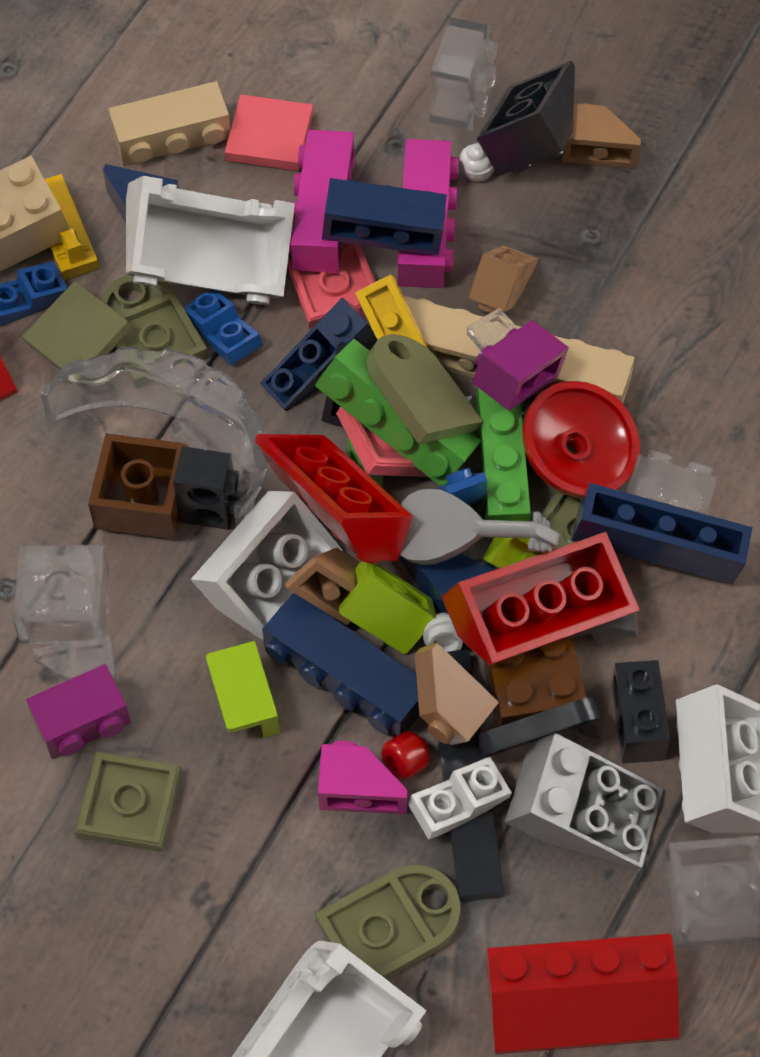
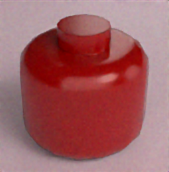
M405 731L385 742L381 749L384 766L398 780L405 781L426 769L430 761L427 742L414 732Z

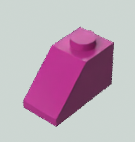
M343 740L333 742L332 745L322 744L318 786L319 810L407 814V789L366 746H358L354 742Z

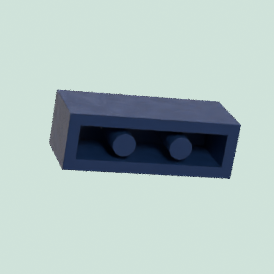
M330 178L322 239L438 256L443 234L447 194Z

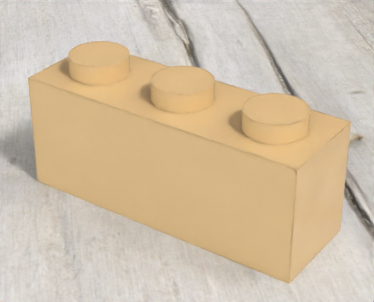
M217 81L108 108L112 133L123 166L142 163L168 154L181 153L185 150L208 144H217L227 140L231 130L229 113Z

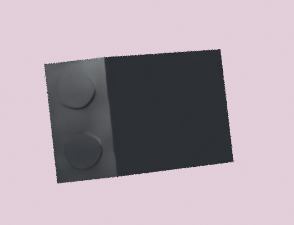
M572 61L510 86L476 139L498 176L511 171L514 174L521 173L536 161L544 159L546 162L551 161L564 153V147L573 133L575 65Z

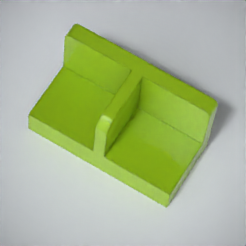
M361 561L355 568L358 584L341 603L339 612L342 616L402 654H406L421 638L427 624L436 619L433 600L378 563L368 564Z
M255 641L208 653L206 661L226 730L232 733L260 725L263 738L280 734L278 715Z

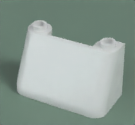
M142 176L128 183L126 195V274L134 276L133 283L157 286V281L246 295V302L260 305H269L270 298L284 296L295 203L275 200L272 208V205L259 203V200L255 199L242 201L176 189L177 185L167 184L162 187L163 179Z
M317 941L300 958L232 1057H382L388 1047L395 1048L400 1044L407 1046L416 1038L422 1027L420 1019L426 1010L340 943Z

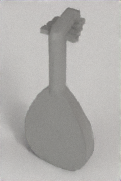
M437 489L418 490L408 495L401 504L413 518L400 556L415 564L431 565L451 559L469 549L482 537L530 539L529 551L551 553V547L558 546L560 534L550 529V522L540 512H534L533 521L483 520L465 502L448 492Z

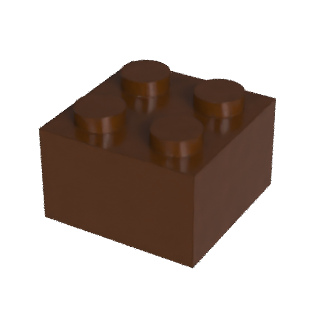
M105 433L88 503L94 529L175 539L180 518L173 480L182 446L187 447V443Z
M572 636L490 666L483 660L489 692L499 702L493 709L497 727L586 698Z

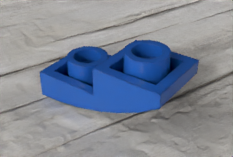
M54 261L18 269L16 280L0 283V325L34 314L52 305L62 295L67 286Z
M210 290L207 293L201 294L194 301L183 307L200 335L230 365L263 346L259 333L238 317L235 305L217 290Z
M466 468L446 475L448 483L437 487V490L448 492L470 507L482 503L485 498L487 478L485 472L472 474L470 468Z

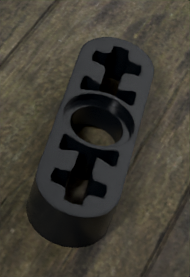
M593 696L476 735L482 757H488L535 742L553 733L559 734L601 719V715Z

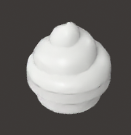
M479 143L468 145L459 155V168L464 176L471 181H484L495 171Z
M437 614L436 619L430 621L425 627L423 639L426 646L438 643L446 652L461 649L463 641L457 636L449 614Z

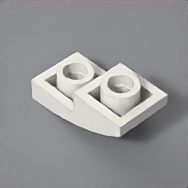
M491 757L453 771L449 780L412 794L408 805L428 840L485 813L509 798L512 792Z

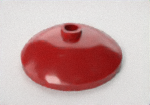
M565 381L554 384L542 391L533 400L523 420L522 440L530 464L548 485L561 493L582 498L589 483L617 490L631 477L636 468L640 442L634 420L626 407L614 395L597 385L582 381ZM566 445L573 447L575 454L569 452Z

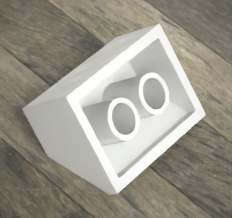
M268 491L190 580L217 610L263 640L262 628L293 593L286 588L285 583L314 556L336 547L340 550L342 549L295 492Z
M718 684L676 699V729L679 739V769L682 779V810L685 823L710 833H760V704Z

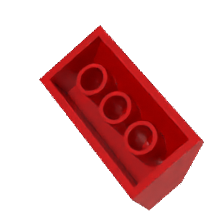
M304 434L256 435L255 443L277 478L290 492H295L313 515L333 531V535L337 539L342 540L355 553L357 559L368 564H377L379 561H398L413 516L325 435Z
M606 532L552 550L551 553L546 552L461 581L442 596L457 636L489 666L634 614L640 610Z
M671 933L487 948L485 966L495 1055L679 1040L678 975Z

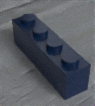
M589 483L579 503L571 541L578 542L606 532L615 553L732 585L746 565L753 527Z
M295 593L290 595L262 628L265 651L273 660L280 664L287 662L299 670L300 676L308 684L316 688L321 685L331 692L333 698L343 708L349 711L356 709L365 715L370 725L380 733L385 735L391 733L396 737L408 731L419 717L416 673Z

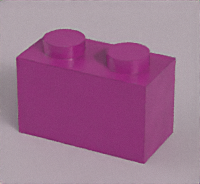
M531 320L519 329H511L495 345H487L481 350L475 361L477 369L472 383L510 411L559 376L569 347Z
M106 663L26 699L31 716L52 759L60 755H73L80 751L86 743L100 737H112L121 732L124 726L131 723L127 705Z

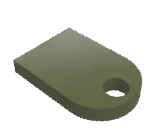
M126 275L111 283L103 292L100 300L129 321L132 329L114 348L135 387L143 386L207 358V348L172 287L163 281H157V286L133 283L134 276ZM134 290L141 293L140 297L133 301H126L121 298L127 291Z
M390 334L379 338L369 351L366 358V366L372 380L418 444L475 432L483 422L439 360L419 342L406 336Z
M407 865L392 870L314 913L328 942L340 943L388 980L445 947L457 931L461 907L456 888L443 873L424 865ZM430 890H438L446 895L448 901L444 907L433 910L423 904V895Z

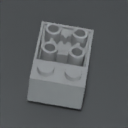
M553 733L528 745L505 823L542 842L635 869H641L663 788L563 736Z

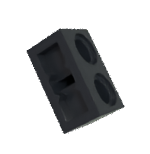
M182 446L173 480L180 523L229 530L232 515H239L242 502V492L237 491L239 471L233 469L231 453Z
M659 660L615 663L611 688L622 764L665 761L670 743Z

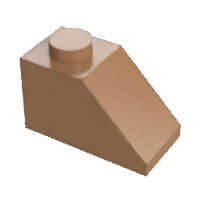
M574 103L573 133L564 147L565 151L562 156V162L637 169L641 139L606 106Z
M504 245L483 253L468 298L479 302L478 308L493 314H500L501 311L505 312L513 308L532 275L539 258Z
M336 547L314 556L285 585L291 592L348 625L351 621L340 614L339 606L358 584L355 568L360 562Z
M438 643L422 647L415 653L419 716L429 725L428 731L438 741L449 745L468 742L499 702Z

